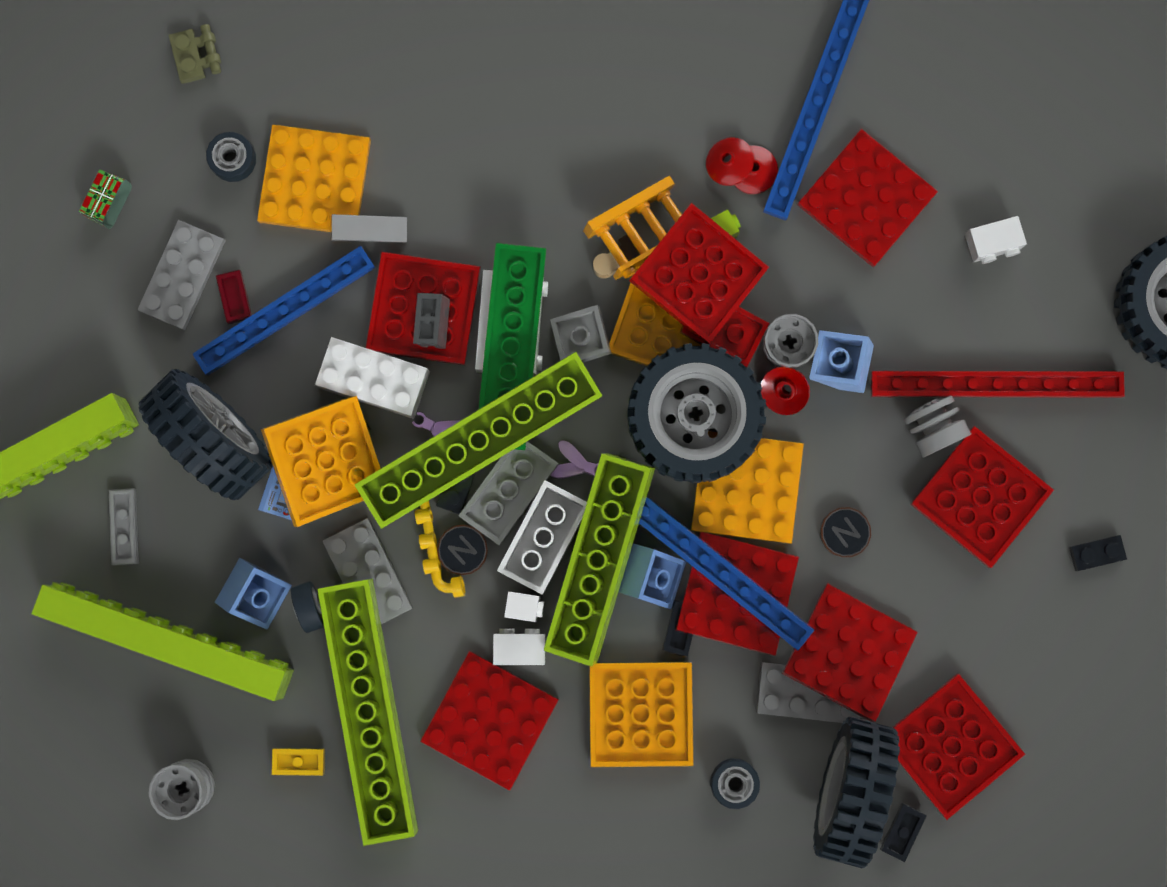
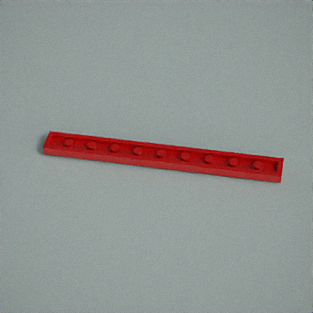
M1122 371L870 372L871 397H1125L1124 372Z

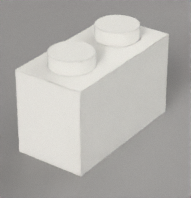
M1018 216L972 228L965 234L973 263L981 261L982 264L990 263L997 260L996 256L1003 254L1006 257L1020 254V250L1027 245Z
M508 592L504 617L537 622V617L543 616L545 602H540L541 596Z
M499 629V634H494L493 665H545V651L543 650L546 634H540V629H525V634H515V629Z

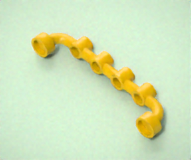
M427 501L420 505V509L415 510L416 523L423 524L424 534L419 535L420 548L427 549L428 559H423L424 573L431 574L433 584L439 591L453 593L454 598L465 596V584L462 576L451 578V583H446L442 580L441 563L437 553V538L433 528V513L430 503Z

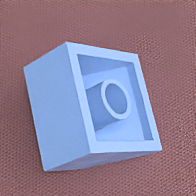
M819 330L818 347L813 358L810 380L839 390L864 393L874 347L872 341L868 336Z

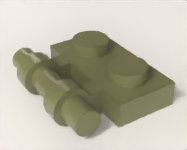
M209 24L200 26L202 33L200 37H196L193 29L169 35L182 84L206 78L204 68L210 67L212 74L221 73L220 54L216 53L214 45L216 39L214 33H211ZM205 46L207 56L201 58L199 48Z

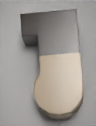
M628 235L618 239L619 248L628 261L639 256ZM611 252L599 254L593 261L594 274L602 279L611 277L615 274L617 268L620 267Z

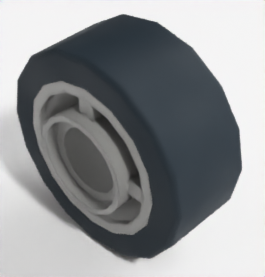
M224 132L215 136L209 143L206 150V160L210 169L220 179L228 182H239L253 172L256 165V153L251 143L243 135L235 132ZM230 153H237L233 161H226Z
M309 581L292 587V605L303 631L309 633L324 628L319 595L313 583Z
M731 758L722 761L715 767L711 775L710 787L714 797L721 805L729 809H741L748 807L755 801L760 790V780L757 772L749 763L742 759ZM733 777H739L742 781V785L738 790H731L728 787V782Z

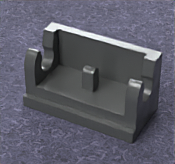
M418 293L414 344L427 348L428 346H435L439 349H446L449 298L443 294Z

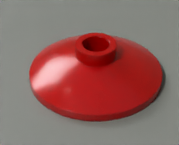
M735 137L725 138L717 142L710 149L706 159V169L709 176L716 183L723 186H733L741 183L750 175L754 166L752 148L744 140ZM731 155L730 161L724 162V159Z
M752 145L750 147L754 153V164L759 169L751 171L744 181L734 186L746 194H760L767 191L774 184L778 173V165L770 151L763 147Z
M776 367L770 370L761 382L762 398L766 400V406L777 414H796L808 403L810 397L808 381L801 372L794 368ZM784 385H789L791 392H787L784 389Z

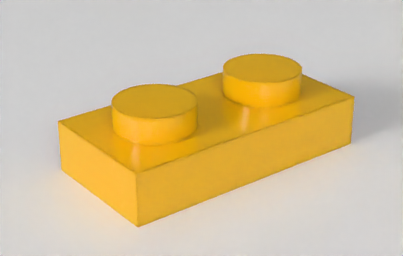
M272 749V775L323 776L325 773V749Z

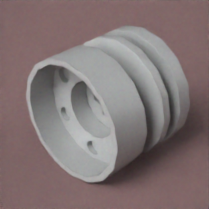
M785 314L776 318L766 329L762 339L763 351L767 359L774 366L795 369L807 363L814 356L818 347V333L814 325L806 317L798 314ZM786 336H789L790 340H795L792 349H789L788 346H783Z
M953 396L937 398L915 409L907 418L903 419L906 425L917 420L919 426L909 431L911 434L923 432L924 437L916 442L923 458L971 435L964 419L952 422L950 418L959 411V408L956 407L948 412L945 406L955 401Z
M194 759L180 760L162 768L154 775L150 783L149 798L152 807L159 815L166 819L180 820L191 816L205 807L214 795L215 781L213 774L205 764Z

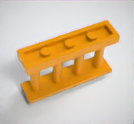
M670 175L587 222L583 230L587 238L589 239L595 235L601 237L620 266L613 275L615 280L622 276L625 279L632 276L637 271L636 268L641 266L655 249V247L650 250L648 249L629 220L631 214L635 212L642 214L659 241L667 233L649 208L650 204L656 200L662 202L674 222L682 215L670 198V191L675 184ZM616 223L618 226H622L640 253L638 257L631 261L627 260L609 233V227Z

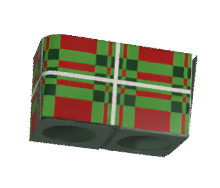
M99 169L78 212L88 219L111 229L131 191V183Z

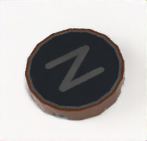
M850 507L838 508L830 512L821 524L820 539L824 547L833 555L853 557L862 553L869 544L871 526L867 518L856 509Z
M467 525L453 526L445 531L439 539L437 547L438 558L443 567L451 573L458 575L472 574L479 570L486 561L488 553L487 541L482 533L474 527Z

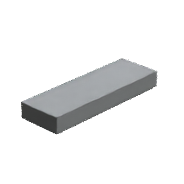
M332 214L331 240L406 243L407 217Z
M136 489L109 490L111 565L139 564Z

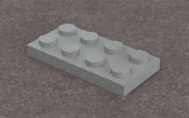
M178 220L138 307V311L186 330L225 240Z
M527 441L525 450L514 449L498 460L459 514V517L500 546L536 497L544 480H548L559 464Z
M369 518L323 540V544L343 584L373 578L381 624L413 609Z
M761 663L757 703L758 714L843 723L847 717L860 719L859 715L783 675L782 672L786 665Z

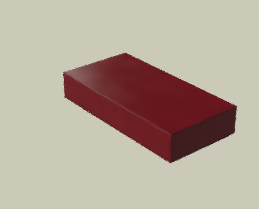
M236 270L216 275L227 324L241 322L252 316L242 271Z

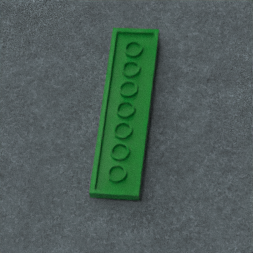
M496 243L479 409L533 377L546 248ZM526 442L515 449L525 450Z

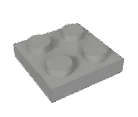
M598 305L550 319L560 361L574 352H577L582 362L611 354L601 310Z

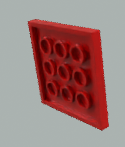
M861 129L797 205L874 268L938 191Z
M691 203L629 281L705 344H710L765 274L769 266Z
M382 252L366 348L384 354L465 366L481 270L480 266ZM418 293L443 294L450 299L446 349H439L435 346H428L427 348L413 343Z
M973 426L970 429L971 435L961 440L910 505L984 565L992 568L1054 489L976 426Z
M700 532V539L784 606H788L798 564V556ZM693 566L691 567L676 630L776 656L780 636Z
M827 583L807 621V624L814 629V632L798 651L794 648L782 674L874 723L918 632Z
M469 651L420 742L510 791L559 699Z
M960 674L953 676L892 727L897 730L899 736L898 746L900 747L898 761L946 820L1026 755Z

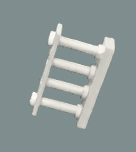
M483 270L475 365L477 373H482L492 270ZM544 277L533 377L537 375V371H542L543 356H539L538 351L542 299L548 295V282H544Z

